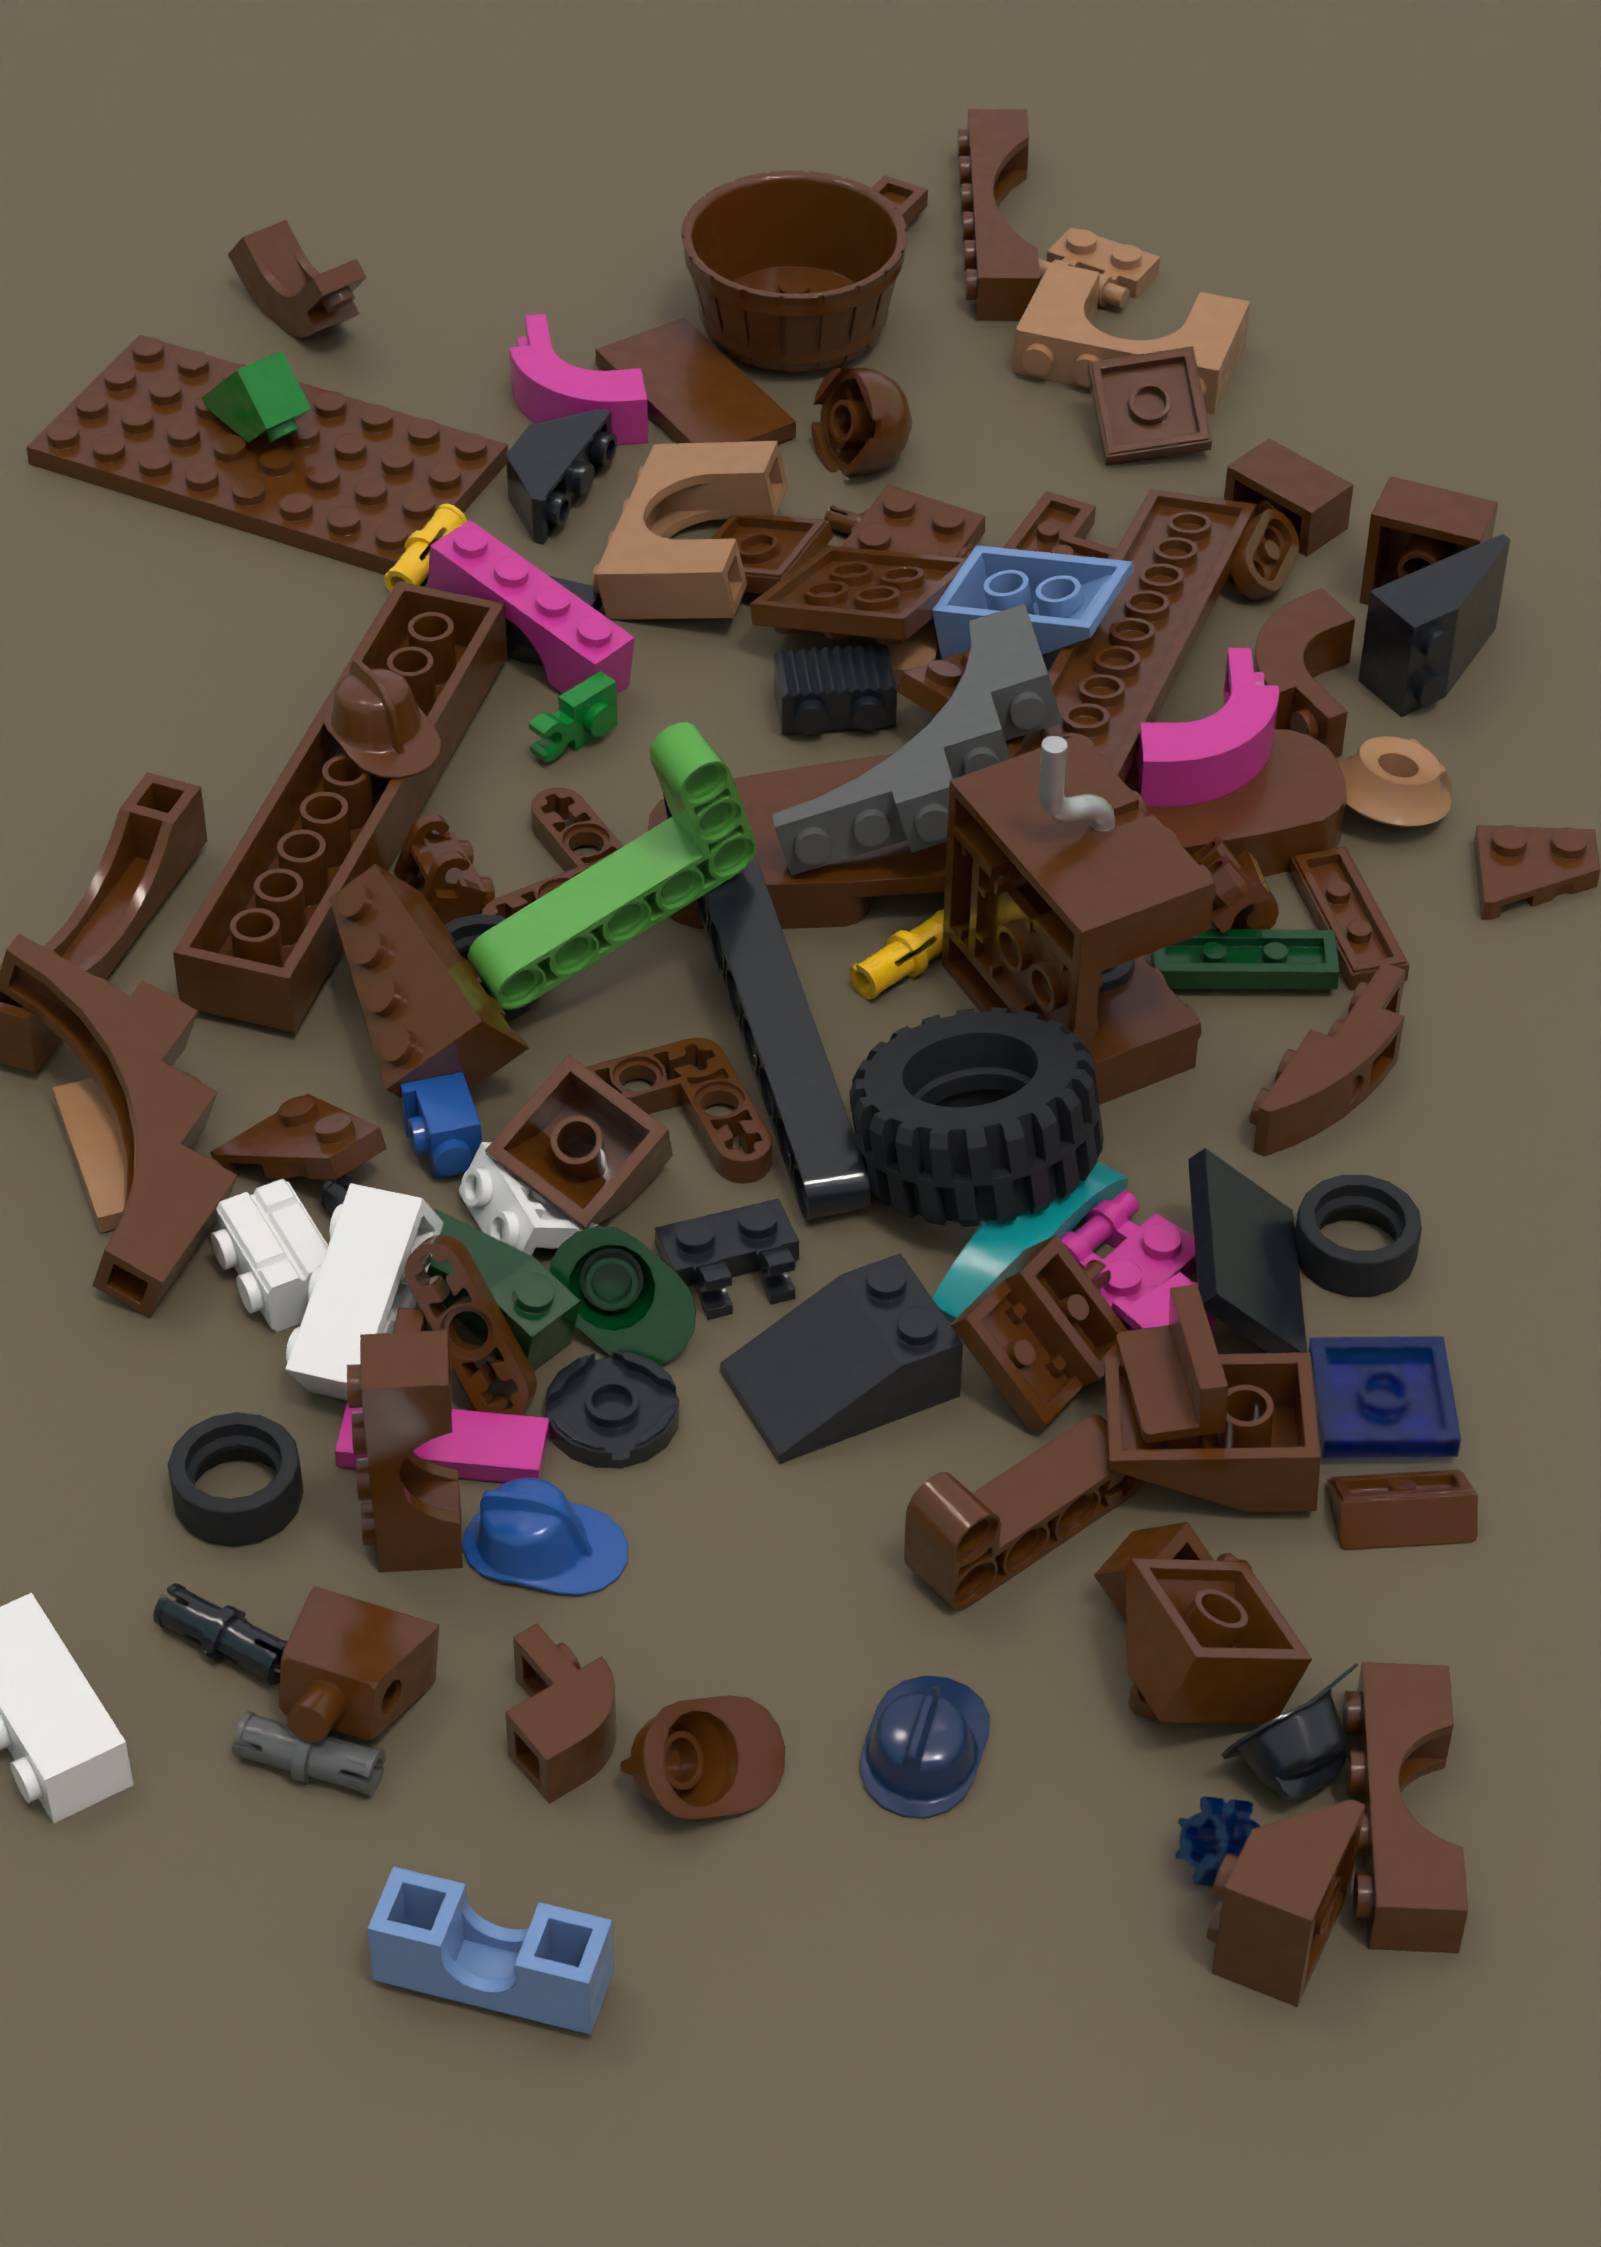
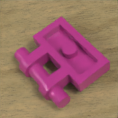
M1128 1191L1120 1192L1112 1200L1103 1199L1087 1213V1222L1075 1233L1067 1231L1060 1237V1240L1082 1269L1086 1267L1090 1260H1099L1106 1265L1100 1273L1110 1270L1111 1280L1099 1292L1111 1308L1112 1302L1120 1296H1124L1132 1303L1146 1288L1159 1286L1179 1272L1188 1278L1196 1271L1194 1236L1157 1213L1153 1214L1140 1227L1129 1221L1139 1211L1140 1206L1137 1198ZM1103 1242L1115 1248L1104 1259L1093 1253Z

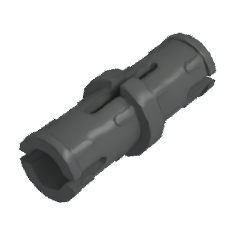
M250 1711L245 1712L241 1717L233 1739L243 1741L242 1744L235 1742L232 1745L234 1757L245 1758L290 1771L293 1780L306 1784L310 1783L311 1778H315L371 1796L377 1790L384 1772V1768L375 1766L376 1763L383 1764L386 1760L383 1749H373L328 1735L317 1743L306 1742L298 1738L291 1731L288 1724L258 1716Z

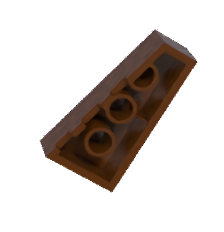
M374 864L329 898L387 1091L401 1098L400 1084L463 1072L470 1091L529 1049L520 1034L513 1031L505 1021L504 1017L506 1014L496 999L485 992L477 980L479 975L471 963L457 951L453 945L454 938L422 892Z

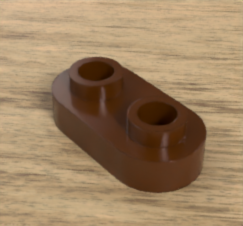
M1267 509L1249 520L1232 559L1229 575L1233 586L1241 594L1253 600H1262L1283 586L1299 552L1300 545L1297 532L1291 521L1280 511Z

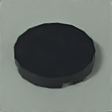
M612 1351V1358L595 1360V1354L580 1357L561 1369L547 1388L545 1418H549L550 1436L554 1445L571 1459L595 1468H625L647 1462L667 1448L678 1430L679 1398L676 1394V1386L671 1375L653 1360L631 1352Z

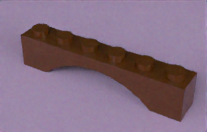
M968 109L967 129H958L957 153L959 159V186H961V214H963L962 242H964V271H966L965 297L966 300H975L976 321H1020L1040 283L1038 248L1021 238L1006 223L998 210L999 204L1011 190L1027 179L1029 148L1027 109Z
M149 772L146 773L120 807L110 840L85 895L68 921L44 946L54 950L60 957L95 977L107 979L208 841L200 786ZM0 991V1063L37 1074L62 1039L34 1013Z

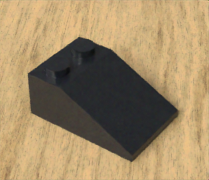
M1504 534L1370 591L1358 681L1400 717L1425 706H1430L1445 698L1495 631L1510 539Z
M899 1253L841 1274L720 1363V1372L777 1462L782 1464L960 1397L963 1342L902 1254Z

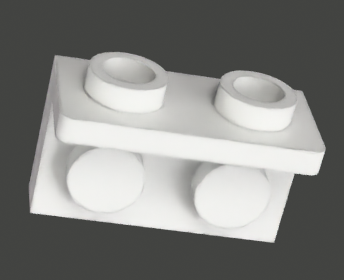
M481 1142L469 1169L463 1175L459 1194L482 1232L532 1256L536 1247L557 1249L560 1244L575 1232L584 1230L487 1156L485 1150L492 1142Z

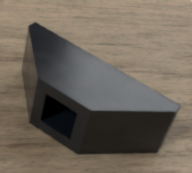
M601 408L531 424L506 454L508 499L534 543L544 545L558 526L565 524L570 510L581 495L585 496L588 494L593 480L604 466H609L613 461L617 449V437L612 434L610 410Z

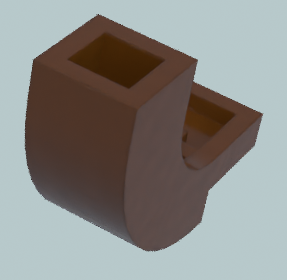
M287 220L242 237L228 254L243 285L257 306L269 319L292 336L300 338L309 337L360 314L353 302L355 299L353 291L367 277L358 260H352L320 274L306 258Z
M1321 588L1288 602L1267 619L1257 637L1253 669L1254 672L1264 673V685H1279L1275 730H1292L1312 736L1326 745L1335 758L1342 756L1348 711L1314 677L1350 663L1355 618Z

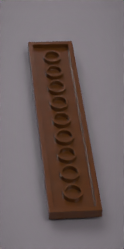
M1150 489L1112 557L1114 560L1132 561L1133 573L1092 637L1063 647L1048 672L1062 723L1011 739L1007 746L1011 758L1041 748L1042 741L1046 737L1059 736L1067 739L1080 734L1098 754H1102L1108 759L1113 771L1123 782L1125 781L1138 755L1140 722H1155L1230 574L1232 559L1249 520L1256 517V504Z

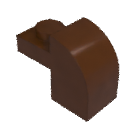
M535 1624L513 1637L516 1681L530 1698L505 1712L508 1756L550 1804L593 1778L610 1759L617 1737L615 1683L611 1669L602 1656L581 1668L576 1656L566 1644L561 1642L556 1645L538 1624Z

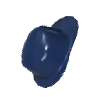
M925 1675L904 1680L888 1690L876 1708L862 1749L860 1774L867 1793L882 1808L901 1817L926 1819L947 1813L964 1800L975 1780L989 1736L990 1715L983 1699L967 1685L948 1677Z

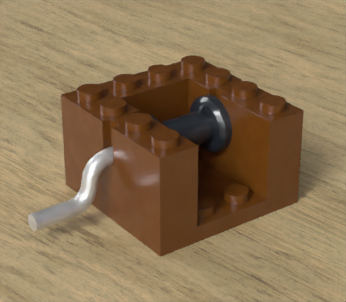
M1080 734L1067 739L1059 736L1046 737L1043 739L1039 749L950 780L941 965L980 1012H990L991 1007L1009 1008L1011 1013L1022 1014L1026 1010L1040 1014L1046 1022L1054 1019L1065 1025L1072 1033L1074 1032L1088 1047L1090 1056L1094 1059L1099 1105L1195 1068L1198 1039L1202 1034L1198 1015L1190 1005H1184L1168 987L1161 971L1154 966L1151 967L1142 956L1210 931L1213 901L1217 895L1215 881L1210 871L1205 866L1199 865L1180 845L1176 834L1170 828L1164 827L1154 815L1148 816L1147 807L1141 795L1134 790L1131 791L1113 771L1108 759L1104 755L1098 754Z

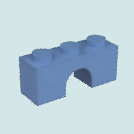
M394 1866L367 1928L372 1974L375 1981L590 2035L594 2029L614 1974L613 1925L610 1919L539 1902L529 1928H504L485 1920L471 1908L467 1900L466 1884Z

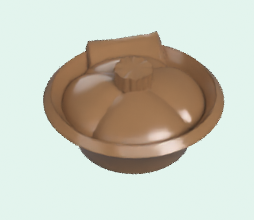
M1391 736L1375 737L1364 742L1355 755L1348 756L1338 762L1346 783V805L1370 820L1395 827H1419L1442 819L1451 808L1450 791L1452 780L1448 776L1445 766L1415 739L1407 740Z

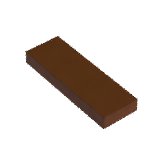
M1347 847L1290 856L1288 873L1317 929L1334 930L1339 970L1349 990H1355L1361 981L1369 984L1382 962L1406 970L1404 981H1406L1410 965Z

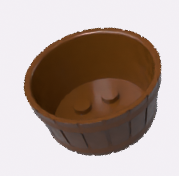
M787 170L774 171L768 174L766 172L735 179L734 182H727L708 192L706 197L702 196L688 211V216H685L682 224L681 233L684 259L697 295L701 323L714 344L723 352L729 353L731 357L749 365L754 364L756 367L777 371L801 372L830 368L840 365L844 361L848 362L864 353L866 348L869 349L876 342L889 316V304L896 279L904 263V252L907 244L905 220L899 210H896V206L879 192H874L872 188L848 178L843 179L841 176L821 172Z

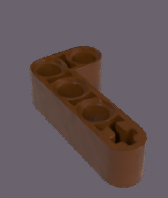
M1092 1415L974 1493L970 1492L948 1472L938 1473L930 1477L913 1494L907 1507L904 1545L905 1564L952 1608L956 1610L965 1609L1128 1500L1145 1481L1109 1469L1107 1421L1100 1415Z

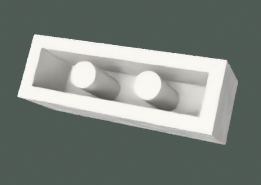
M350 1183L343 1204L338 1205L333 1212L329 1228L330 1242L322 1265L317 1266L310 1277L308 1285L309 1302L301 1325L291 1333L286 1348L287 1365L285 1370L308 1392L348 1400L347 1365L360 1364V1335L393 1333L398 1308L415 1309L417 1301L405 1278L406 1261L423 1241L432 1236L440 1235L444 1224L423 1198ZM430 1263L425 1267L426 1273Z
M29 1593L0 1607V1751L8 1748L15 1761L10 1763V1767L24 1799L28 1803L39 1799L54 1824L134 1786L125 1739L33 1594Z

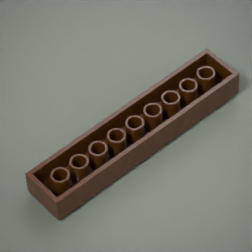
M397 581L173 951L178 995L183 1003L197 1011L296 1032L343 949L329 898L374 864L386 871L507 658L505 603ZM361 660L369 669L383 668L395 671L407 680L416 704L434 725L441 739L440 756L431 768L417 776L402 779L377 777L364 772L353 763L337 741L328 733L323 724L324 713L334 700L337 685L344 677L349 675L352 661Z

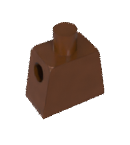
M314 1586L284 1648L281 1659L279 1708L287 1715L291 1731L298 1738L311 1743L322 1741L330 1730L363 1740L378 1737L431 1688L436 1681L439 1624Z

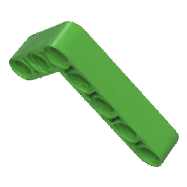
M679 722L667 727L658 734L652 742L649 751L652 766L672 817L485 931L470 946L467 955L468 961L502 1008L509 1010L517 1009L531 1003L734 877L753 860L757 851L756 840L730 769L694 724Z

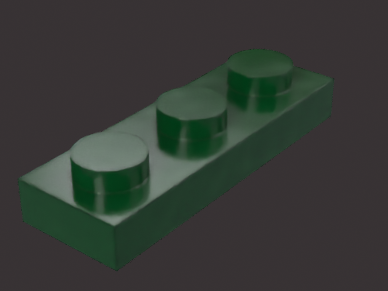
M1210 929V931L1150 953L1151 966L1161 971L1170 989L1337 990L1340 970L1334 930L1229 929L1222 933L1220 929Z

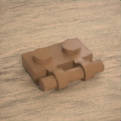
M1070 227L1047 251V260L1039 259L1040 281L1050 262L1100 272L1098 306L1104 307L1108 303L1123 308L1129 297L1136 299L1159 274L1160 256L1142 251L1134 245L1121 244L1097 236L1089 230Z

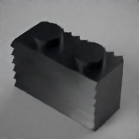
M871 643L866 648L861 644L855 648L847 645L844 649L836 646L832 650L825 646L821 651L814 647L809 652L802 648L798 652L790 649L787 653L780 649L774 654V692L781 734L804 733L812 735L822 731L850 729L870 731L879 727L896 726L897 687L887 645L880 644L876 647Z

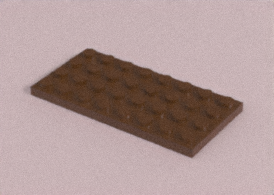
M139 335L26 447L30 465L383 575L393 568L405 552L404 544L409 536L415 531H421L434 516L435 511L440 505L450 504L464 513L507 464L506 454L508 453V444L485 438L480 434L468 433L438 424L429 419L411 416L391 410L386 406L371 404L344 396L339 392L324 390L301 382L298 383L312 410L296 421L299 430L273 443H270L267 435L248 443L206 408L202 400L205 394L233 372L247 365L230 362L207 355L201 351H193L143 335ZM430 543L427 546V548L423 551V553L420 555L419 558L421 560L429 552L430 545H432V543Z

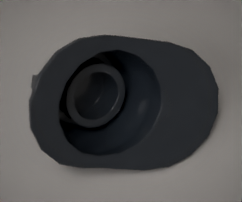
M1355 1663L1307 1703L1270 1720L1240 1738L1221 1754L1224 1760L1239 1755L1264 1785L1274 1789L1278 1795L1286 1800H1294L1328 1784L1341 1772L1347 1758V1738L1342 1728L1331 1690L1332 1687L1359 1665Z

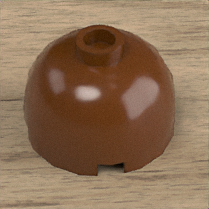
M835 368L824 377L814 400V405H822L820 422H812V437L816 453L824 467L831 472H837L839 469L842 475H867L879 473L898 460L908 442L912 429V416L908 401L899 384L883 373L868 368Z

